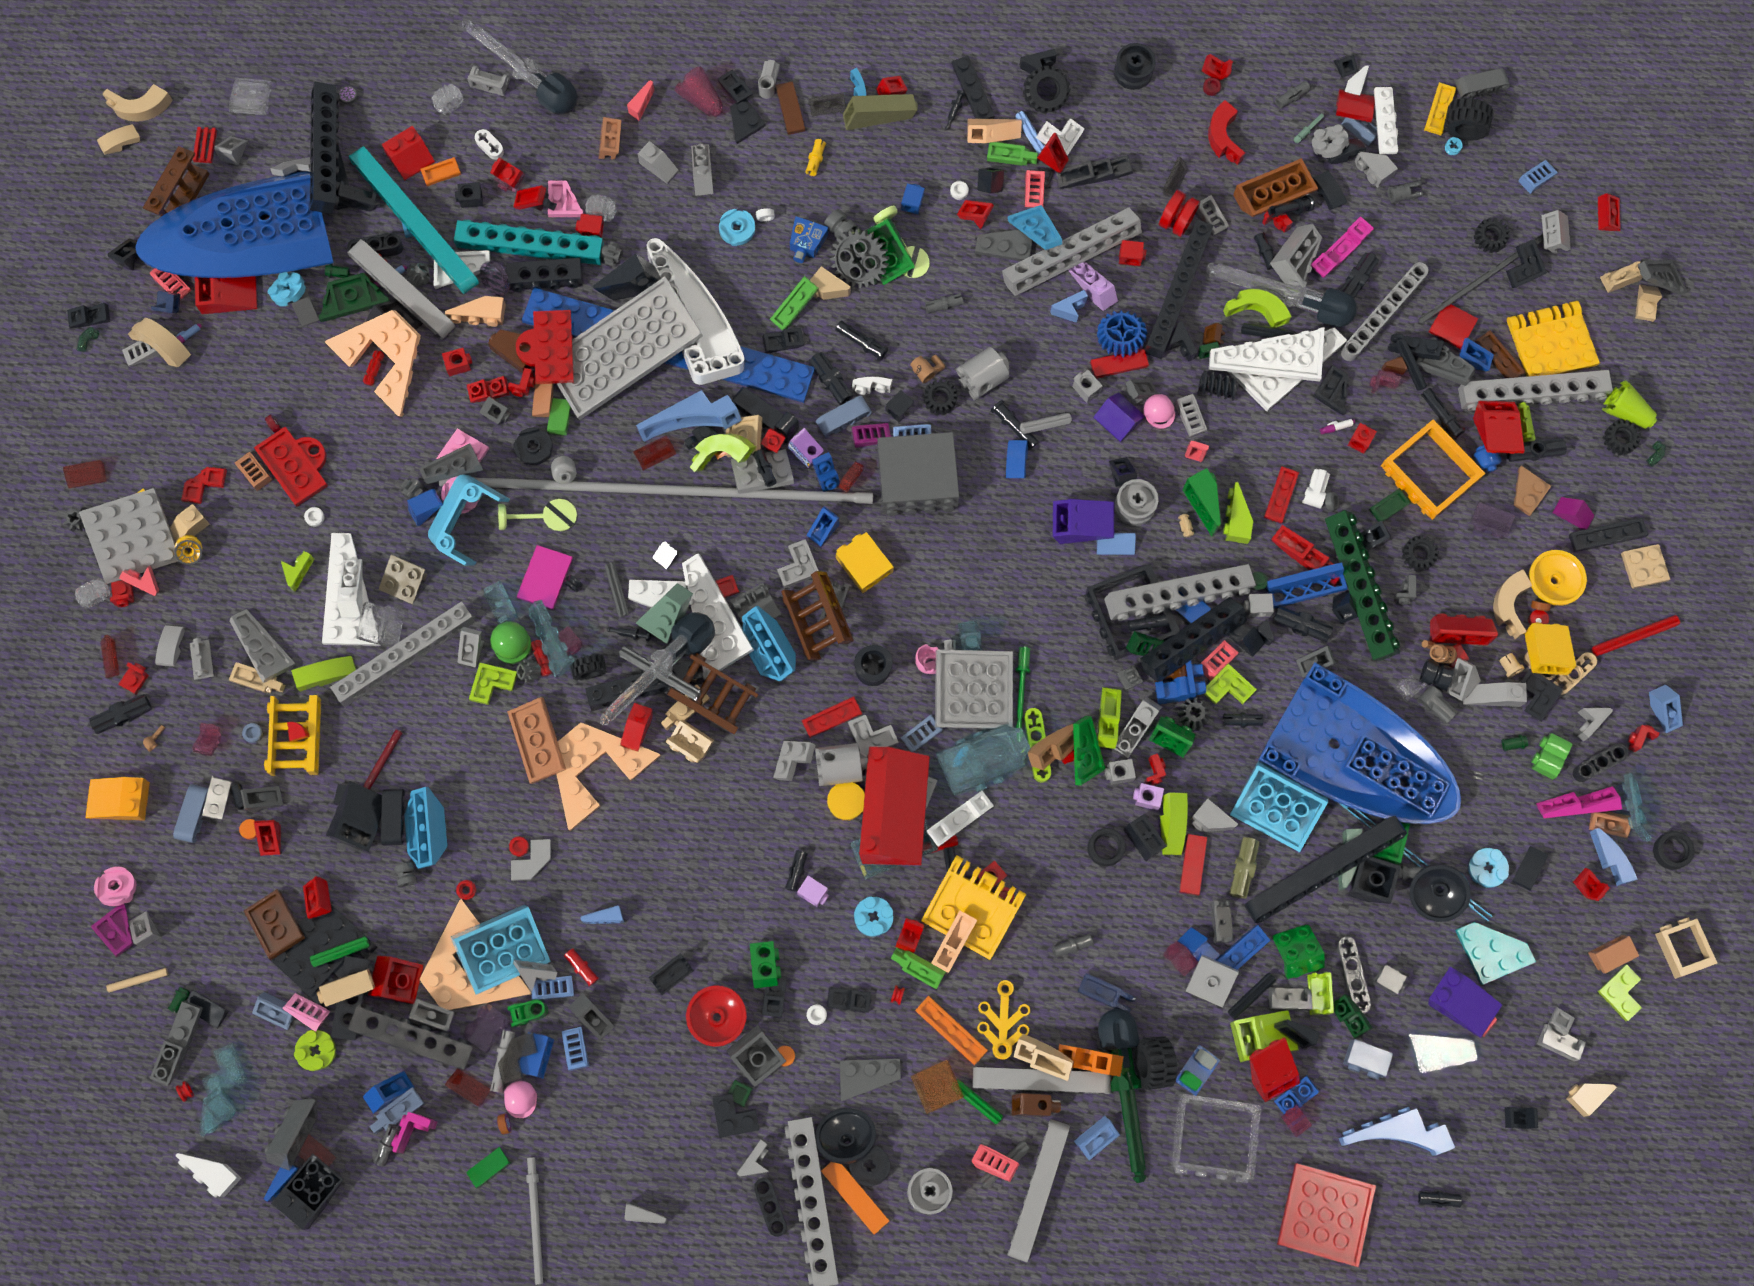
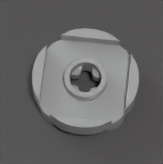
M1341 125L1318 129L1314 132V138L1312 139L1314 153L1317 155L1321 154L1324 158L1340 155L1343 152L1342 149L1345 146L1347 148L1349 145L1348 134Z

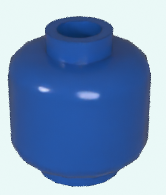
M1484 445L1476 448V452L1473 455L1475 463L1482 470H1486L1487 473L1497 470V465L1501 463L1499 453L1487 452Z

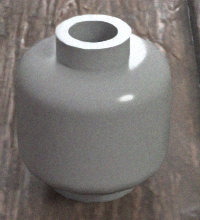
M560 456L554 459L551 464L552 476L556 482L566 484L576 478V467L571 458Z

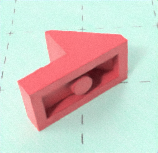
M151 565L147 567L142 577L139 576L140 573L132 569L124 570L121 573L119 579L154 596L158 594L159 588Z

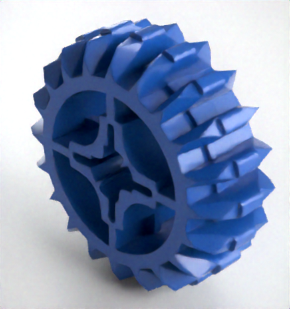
M1122 310L1119 313L1113 311L1112 315L1107 314L1106 318H1102L1101 324L1098 325L1097 337L1099 345H1102L1103 350L1107 349L1108 354L1113 352L1115 357L1118 354H1121L1122 358L1125 354L1131 356L1132 352L1137 354L1138 350L1142 349L1147 338L1145 323L1142 322L1141 317L1137 318L1136 313L1130 315L1129 310L1126 313H1123Z

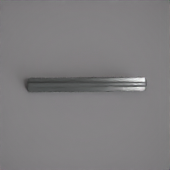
M623 646L619 651L620 657L688 697L698 700L701 696L700 689L628 647Z

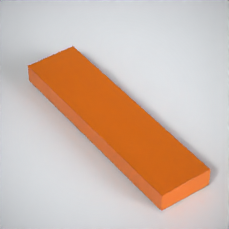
M929 995L915 1010L973 1065L988 1051Z
M830 1162L821 1170L823 1175L874 1235L889 1222L887 1217L842 1164Z

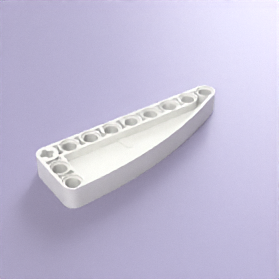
M657 238L649 240L647 243L649 262L656 267L661 279L666 277L669 280V283L703 335V337L682 350L693 382L703 385L742 373L744 370L743 352L730 324L715 299L688 265L664 242Z

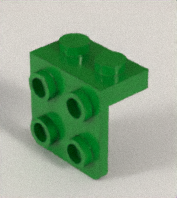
M1303 925L1273 935V942L1284 961V973L1287 980L1325 968L1324 951L1309 925Z

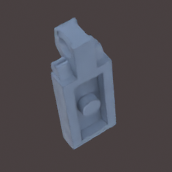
M412 1087L379 1111V1114L376 1116L378 1120L369 1127L375 1134L383 1129L387 1130L388 1124L398 1125L404 1115H407L408 1112H416L425 1103Z

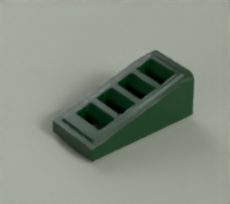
M1134 631L1126 648L1132 654L1144 656L1150 652L1149 649L1152 644L1154 645L1151 650L1162 644L1164 640Z

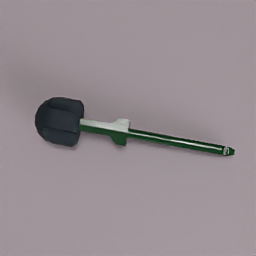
M1112 1009L1103 1014L1099 1021L1100 1046L1103 1050H1110L1111 1054L1124 1056L1121 1076L1113 1077L1111 1090L1112 1092L1119 1091L1131 1172L1135 1174V1177H1133L1135 1182L1141 1183L1145 1181L1147 1175H1144L1146 1166L1135 1089L1142 1087L1141 1080L1134 1071L1131 1047L1139 1044L1138 1029L1134 1017L1128 1011Z

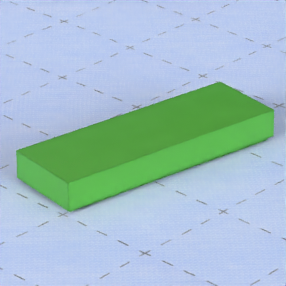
M804 276L770 320L781 330L787 329L819 288Z

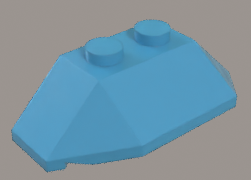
M755 606L743 615L742 629L754 651L749 653V656L760 675L777 681L784 680L795 671L796 653L780 625L759 606Z
M429 787L411 791V798L404 814L407 853L419 869L435 865L447 848L444 807Z

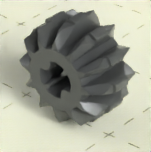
M1195 697L1192 702L1190 699H1186L1185 704L1181 703L1180 705L1182 710L1177 712L1179 716H1182L1179 722L1185 721L1184 726L1188 727L1191 725L1193 731L1196 726L1201 730L1203 724L1207 725L1209 722L1207 718H1210L1211 713L1206 711L1210 707L1202 706L1205 702L1204 700L1197 703V698ZM1193 711L1194 713L1197 712L1198 715L1197 717L1195 715L1191 716L1190 713Z

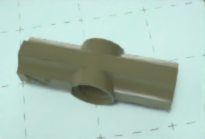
M1242 838L1239 855L1235 860L1236 867L1233 870L1234 877L1229 895L1237 898H1247L1250 882L1256 870L1257 862L1255 860L1260 841L1253 838Z

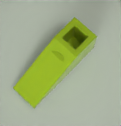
M1235 482L1233 488H1229L1228 499H1231V503L1226 508L1225 516L1228 517V523L1224 524L1223 534L1226 535V541L1248 544L1251 539L1253 519L1239 483Z

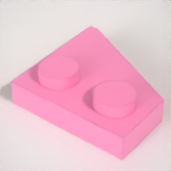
M548 181V199L557 204L554 211L548 209V217H580L581 214H584L567 181Z

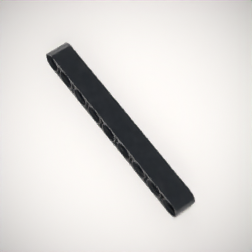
M1396 816L1389 817L1254 897L1245 904V908L1254 923H1261L1403 839L1407 835V831Z

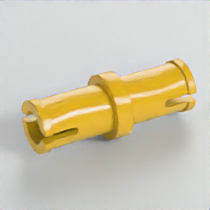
M821 139L815 140L813 150L808 156L809 162L805 173L809 174V176L817 175L819 164L823 160L822 154L826 142L823 141L821 145Z

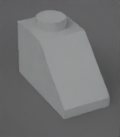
M650 141L638 153L639 164L666 184L679 171L667 155Z
M1209 799L1204 802L1191 818L1193 826L1200 831L1203 829L1205 832L1233 830L1238 825L1237 822Z

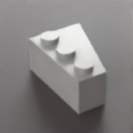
M1313 224L1297 227L1270 263L1289 290L1306 287L1307 282L1305 280L1307 274L1311 272L1312 267L1310 265L1312 259L1316 257L1322 236Z

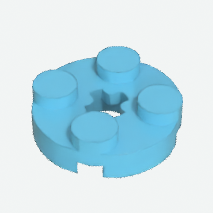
M737 209L725 212L719 223L720 236L732 246L743 245L749 242L755 234V221L752 215L747 211H737ZM733 225H741L740 230H734Z
M280 273L278 279L268 289V294L278 306H288V302H296L302 297L306 289L305 281L298 273Z
M1484 848L1473 854L1468 864V871L1473 881L1483 887L1492 888L1500 885L1507 879L1509 865L1500 850ZM1486 863H1489V865L1493 866V869L1491 870V872L1493 873H1489L1488 870H1484Z
M867 897L855 909V924L858 930L866 936H880L886 933L892 926L893 910L884 899ZM875 910L878 913L879 920L871 922L868 914H873Z

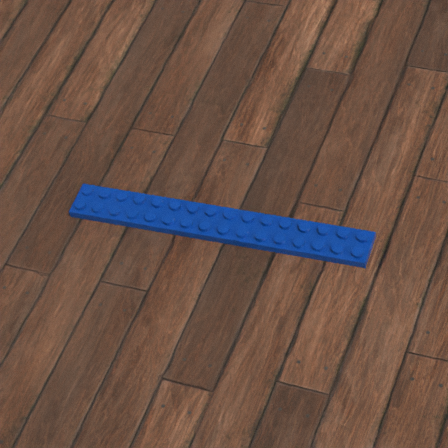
M533 288L522 322L534 326L533 311L571 310L572 337L576 338L615 310ZM740 346L744 355L743 372L722 379L804 403L815 370L812 366ZM682 351L664 362L689 370Z

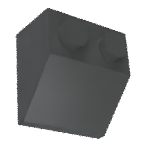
M759 1025L727 1049L730 1058L754 1087L786 1062Z

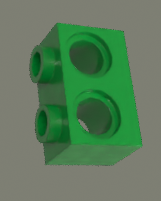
M773 941L751 943L750 955L754 988L778 986L777 978H781L780 966H776V960H779L778 948H774ZM764 953L769 954L768 957H761ZM766 971L771 972L768 976L762 975Z

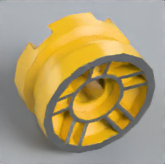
M185 535L180 537L175 543L174 554L180 563L192 565L200 560L203 546L197 537ZM190 547L192 550L188 553L185 548Z

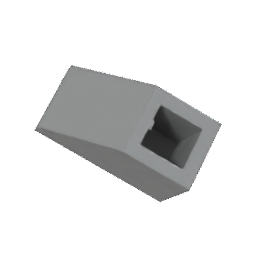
M1360 152L1355 159L1356 167L1367 175L1368 181L1371 184H1375L1377 188L1394 177L1398 170L1387 155Z

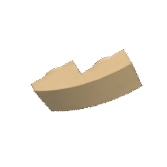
M132 124L103 135L97 139V142L105 155L122 151L123 145L140 142V136Z

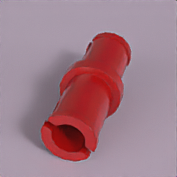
M574 948L564 955V958L574 967V972L576 974L579 973L589 987L599 979L589 968V963L584 961Z

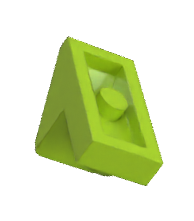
M305 551L297 557L295 567L281 561L287 584L295 592L314 561L312 555Z

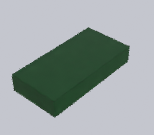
M1399 488L1369 508V510L1378 522L1381 520L1384 522L1410 505L1411 502Z

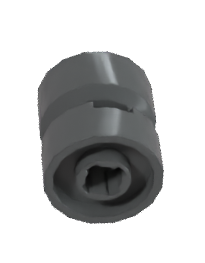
M840 209L834 210L824 222V226L828 227L830 233H835L834 236L836 238L842 237V233L845 231L848 233L850 229H853L855 232L858 228V225L851 219L847 220V215Z

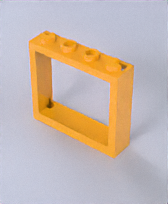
M1434 419L1385 459L1381 465L1386 472L1385 475L1391 476L1396 481V486L1408 494L1409 500L1414 504L1417 503L1423 515L1426 514L1432 520L1477 483L1485 474ZM1426 433L1471 478L1438 507L1393 462Z

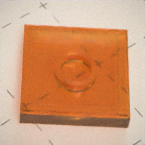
M948 1060L911 1076L926 1114L964 1098Z

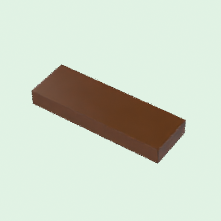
M793 81L775 85L787 134L805 132Z
M1491 330L1475 341V343L1494 354L1492 363L1505 378H1518L1525 373V370Z

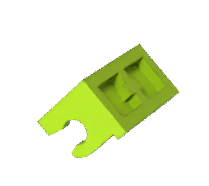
M1331 972L1307 975L1308 988L1311 990L1312 995L1310 1015H1330L1334 1013Z

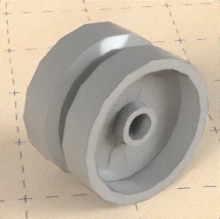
M1132 479L1125 482L1119 489L1114 503L1115 513L1118 518L1131 526H1141L1147 523L1153 517L1159 502L1158 493L1154 486L1141 479Z
M933 1168L922 1169L914 1174L907 1188L908 1200L912 1207L918 1212L928 1215L944 1210L950 1203L953 1192L951 1182L946 1174ZM927 1188L933 1189L932 1195L928 1196L926 1194Z

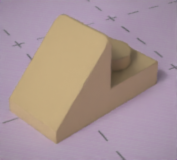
M1639 285L1636 319L1652 322L1656 319L1657 303L1662 298V294L1657 287Z

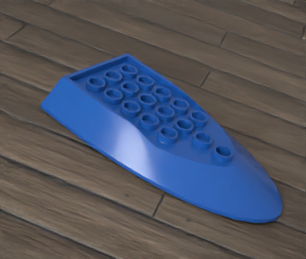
M309 171L292 173L285 177L275 176L260 179L197 198L164 214L150 224L140 235L136 244L137 255L147 265L160 271L190 277H251L296 271L333 263L322 212L310 210ZM262 215L270 216L267 220L260 219Z
M1315 662L1300 684L1258 759L1281 774L1324 797L1383 819L1396 816L1403 823L1432 824L1450 819L1460 809L1461 796L1455 777L1436 750L1415 729L1388 707ZM1331 739L1339 742L1338 749L1330 747L1329 741ZM1365 759H1370L1373 762V767H1368ZM1399 779L1406 780L1407 787H1402Z

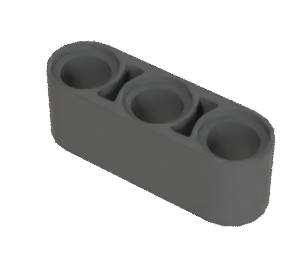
M1503 68L1464 76L1455 82L1460 98L1479 97L1484 93L1486 95L1492 94L1502 89L1505 91L1510 87L1508 77Z

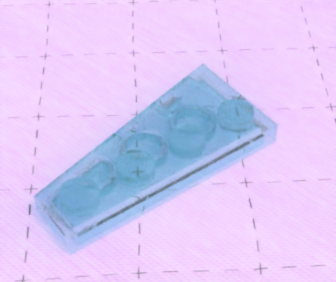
M542 600L534 601L529 608V617L533 620L536 627V635L542 642V650L547 655L550 670L555 678L560 677L573 664L574 659L572 656L567 655L566 651L568 648L565 642H560L558 629L551 626L552 618Z

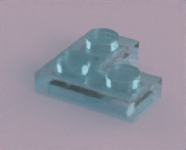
M234 1043L213 1051L220 1071L202 1078L208 1098L248 1081Z

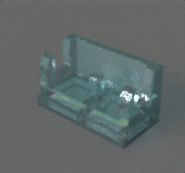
M501 580L484 589V595L498 624L519 618Z

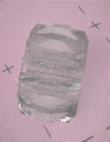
M445 84L442 88L439 87V90L435 91L432 96L434 107L443 115L451 114L454 110L457 111L456 109L461 107V103L464 101L462 92L453 84L448 86Z
M597 194L596 196L591 195L586 201V214L603 216L604 222H610L611 219H614L617 209L616 202L611 197Z
M92 579L77 588L75 592L77 602L84 608L99 605L105 599H108L110 595L108 585L101 579Z

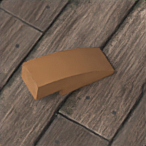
M1073 724L1050 734L1027 751L1032 767L1044 770L1055 759L1062 761L1074 749Z

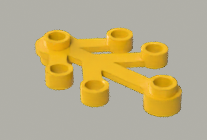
M1008 980L1001 981L997 987L998 994L1001 995L1000 1019L990 1009L988 1002H981L978 1007L981 1014L984 1013L999 1030L998 1039L989 1030L988 1023L980 1022L977 1026L978 1032L984 1034L993 1044L992 1052L994 1056L1001 1060L1009 1058L1012 1054V1046L1022 1036L1019 1031L1021 1027L1027 1029L1025 1035L1029 1034V1027L1021 1024L1017 1028V1032L1007 1039V1031L1022 1017L1030 1013V1007L1022 1004L1018 1011L1008 1019L1009 996L1014 990L1013 984ZM1002 986H1008L1009 991L1007 993L1002 992ZM982 1004H986L988 1006L987 1011L984 1012L981 1010L980 1007ZM1021 1007H1026L1028 1012L1022 1014L1020 1011ZM985 1024L987 1030L982 1032L979 1028L980 1025ZM1000 1046H1005V1053L999 1052Z

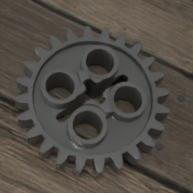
M857 228L855 232L853 229H850L848 233L845 231L842 233V237L839 236L837 238L838 242L833 243L836 249L830 251L834 254L830 260L835 261L831 267H837L834 274L840 273L839 279L845 278L846 284L852 282L853 288L856 284H858L859 289L864 284L867 288L871 283L875 285L877 280L880 281L883 278L882 275L887 272L884 268L889 266L885 262L889 259V256L884 255L888 249L882 248L885 242L879 243L880 236L874 238V232L868 234L867 229L863 230L862 233L860 228ZM859 242L865 245V250L859 247ZM844 251L849 252L850 259L845 257ZM869 258L875 261V265L869 263ZM854 267L859 268L860 274L855 273Z

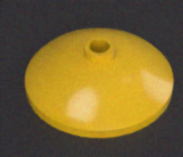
M1550 550L1542 553L1533 561L1529 570V580L1531 581V588L1541 600L1552 605L1562 606L1576 601L1586 588L1587 576L1582 563L1574 555L1562 550ZM1551 579H1555L1557 583L1553 584Z

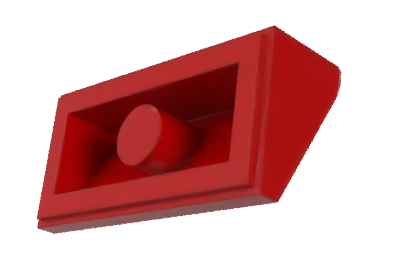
M1608 193L1598 197V230L1620 231V199Z
M316 876L303 886L308 919L332 911L328 883L325 879Z

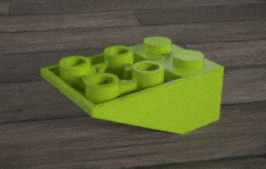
M1288 1010L1240 1019L1230 1023L1240 1063L1250 1061L1249 1056L1254 1051L1262 1050L1268 1047L1272 1041L1280 1040L1284 1037L1287 1040L1290 1051L1299 1050L1296 1043L1274 1027L1275 1023L1287 1019L1291 1020Z

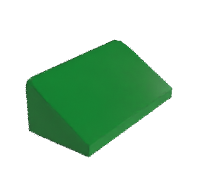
M498 1147L466 1173L475 1188L479 1189L509 1166L511 1162L502 1149Z

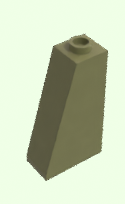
M913 94L852 96L843 113L846 130L912 119L917 112L918 105L914 100Z

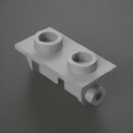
M201 638L193 639V643H190L194 680L214 677L210 640L201 641Z

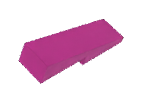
M1613 786L1579 797L1572 792L1536 803L1543 818L1622 809L1621 798Z

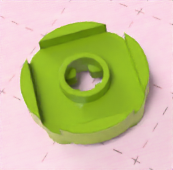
M307 1031L298 1039L295 1045V1059L301 1067L309 1071L327 1068L336 1056L334 1040L324 1031ZM319 1045L318 1050L321 1051L320 1054L312 1056L311 1047Z

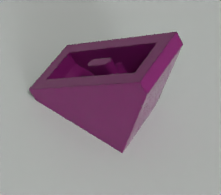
M1565 497L1560 498L1552 512L1582 530L1588 529L1595 516L1584 500Z

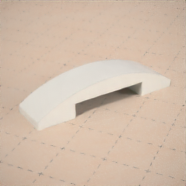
M980 791L929 828L927 832L939 847L992 808L993 804L985 793Z

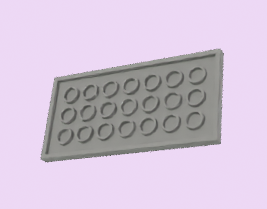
M663 277L572 340L574 383H557L577 418L581 420L703 337L668 279Z

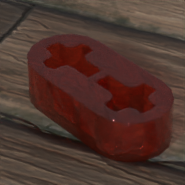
M855 461L842 478L838 488L848 492L861 475L864 465Z

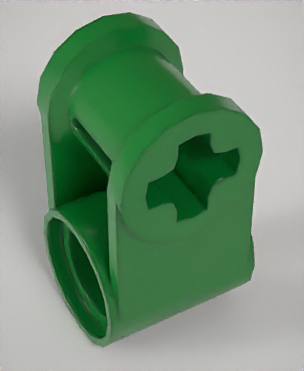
M532 1000L507 1007L511 1013L512 1027L542 1019L548 1013L547 1005L540 1000ZM540 1004L542 1011L540 1014L535 1015L533 1009L536 1005Z

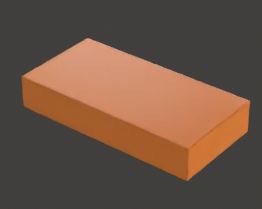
M455 157L421 168L427 186L461 175Z

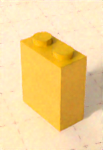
M867 532L863 535H856L852 539L853 542L848 545H842L837 549L836 553L837 561L862 593L893 573L894 568Z
M1539 622L1530 625L1524 634L1532 673L1569 675L1576 667L1569 627Z

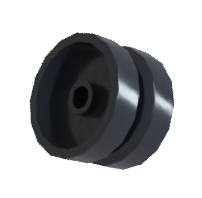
M1130 43L1123 46L1118 52L1114 67V76L1117 82L1130 90H1137L1147 86L1151 81L1156 64L1154 53L1149 47L1140 43Z

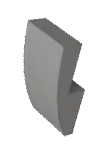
M165 625L157 648L156 665L175 666L181 653L179 645L185 633L183 627Z

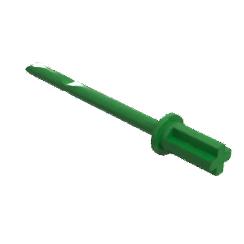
M1019 647L1018 667L1015 669L1016 672H1020L1017 706L1018 720L1015 734L1016 743H1019L1021 740L1026 673L1031 672L1029 669L1030 648Z

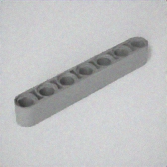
M360 239L347 252L360 267L435 335L441 336V340L456 327L445 314L366 242Z
M1421 262L1414 264L1351 336L1341 351L1344 360L1354 361L1420 286L1428 274L1426 264ZM1392 297L1398 298L1399 301H1395ZM1381 310L1387 311L1388 314H1384ZM1370 323L1376 324L1377 327H1373ZM1359 336L1365 337L1366 340L1360 339ZM1348 349H1353L1355 353L1349 352Z
M973 1068V1089L1112 1094V1075L1096 1072L1071 1071L1069 1080L1066 1081L1034 1069Z
M1053 1119L1049 1121V1127L1043 1139V1146L1039 1152L1037 1165L1033 1171L1030 1187L1027 1190L1023 1203L1024 1206L1020 1212L1018 1225L1014 1231L1011 1247L1007 1254L1009 1257L1026 1263L1035 1241L1070 1125Z

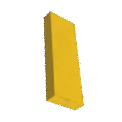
M1439 82L1424 128L1425 131L1442 135L1448 105L1453 100L1456 87Z

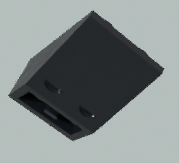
M349 781L326 836L360 851L369 852L378 829L382 811V795Z
M312 1153L271 1204L302 1230H308L323 1212L344 1179Z

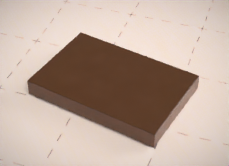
M278 889L244 910L248 921L270 960L305 939L281 891Z

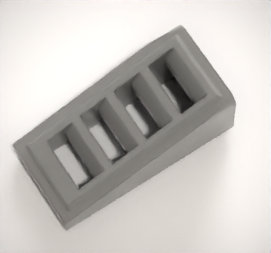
M1212 195L1200 201L1197 214L1202 221L1212 225L1219 222L1222 223L1217 228L1213 226L1211 232L1213 236L1229 227ZM1208 204L1209 208L1204 209L1203 206ZM1212 210L1214 213L1208 216L1207 212ZM1217 216L1218 219L1211 222L1210 219Z
M138 341L122 350L129 367L160 355L154 348L151 349L150 345L142 341ZM146 346L148 351L145 352L143 347ZM137 349H140V352H141V355H140V356H138V354H137V351H136ZM133 351L134 359H131L129 352Z
M1191 394L1176 400V409L1189 437L1207 431L1194 395ZM1188 403L1191 404V405H1189V406L1183 407V405H1185V404H1188ZM1190 410H1193V411H1194V412L1189 413V414H1187V415H1186V413H1185V412L1190 411ZM1193 417H1197V419H1195V420H1193V421H1190V422L1188 421V419H1191V418H1193ZM1198 423L1200 424L1199 427L1191 429V426Z
M626 1203L625 1221L667 1223V1218L662 1215Z

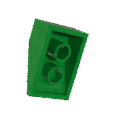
M889 216L867 229L868 234L874 232V238L880 236L878 242H885L882 248L888 249L884 255L889 256V259L885 261L889 266L884 268L887 272L882 275L881 282L883 285L915 267L899 232ZM859 242L862 249L865 250V245L862 242ZM869 258L870 263L875 265V261Z
M1206 468L1187 478L1182 491L1212 537L1216 534L1221 522L1217 480L1215 475Z
M1161 716L1149 741L1183 758L1192 746L1196 734L1192 732L1191 728L1184 725L1181 727L1175 724L1173 719Z

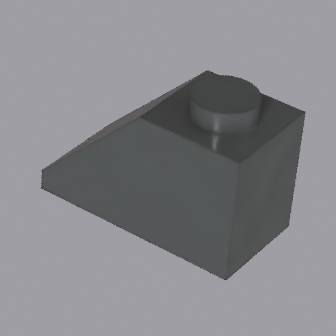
M583 993L568 1007L599 1040H602L615 1027Z
M416 999L408 1020L413 1021L412 1023L419 1026L421 1024L435 1030L447 1032L454 1012Z

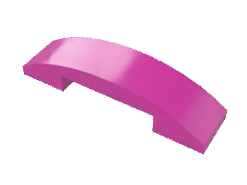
M1360 216L1348 228L1347 232L1310 266L1323 278L1326 277L1367 238L1374 228Z

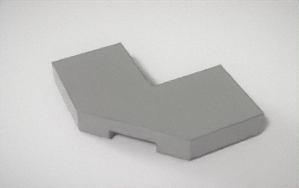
M310 157L286 161L270 168L272 175L285 177L297 170L310 172Z
M550 839L531 840V860H511L512 881L532 880L551 860Z

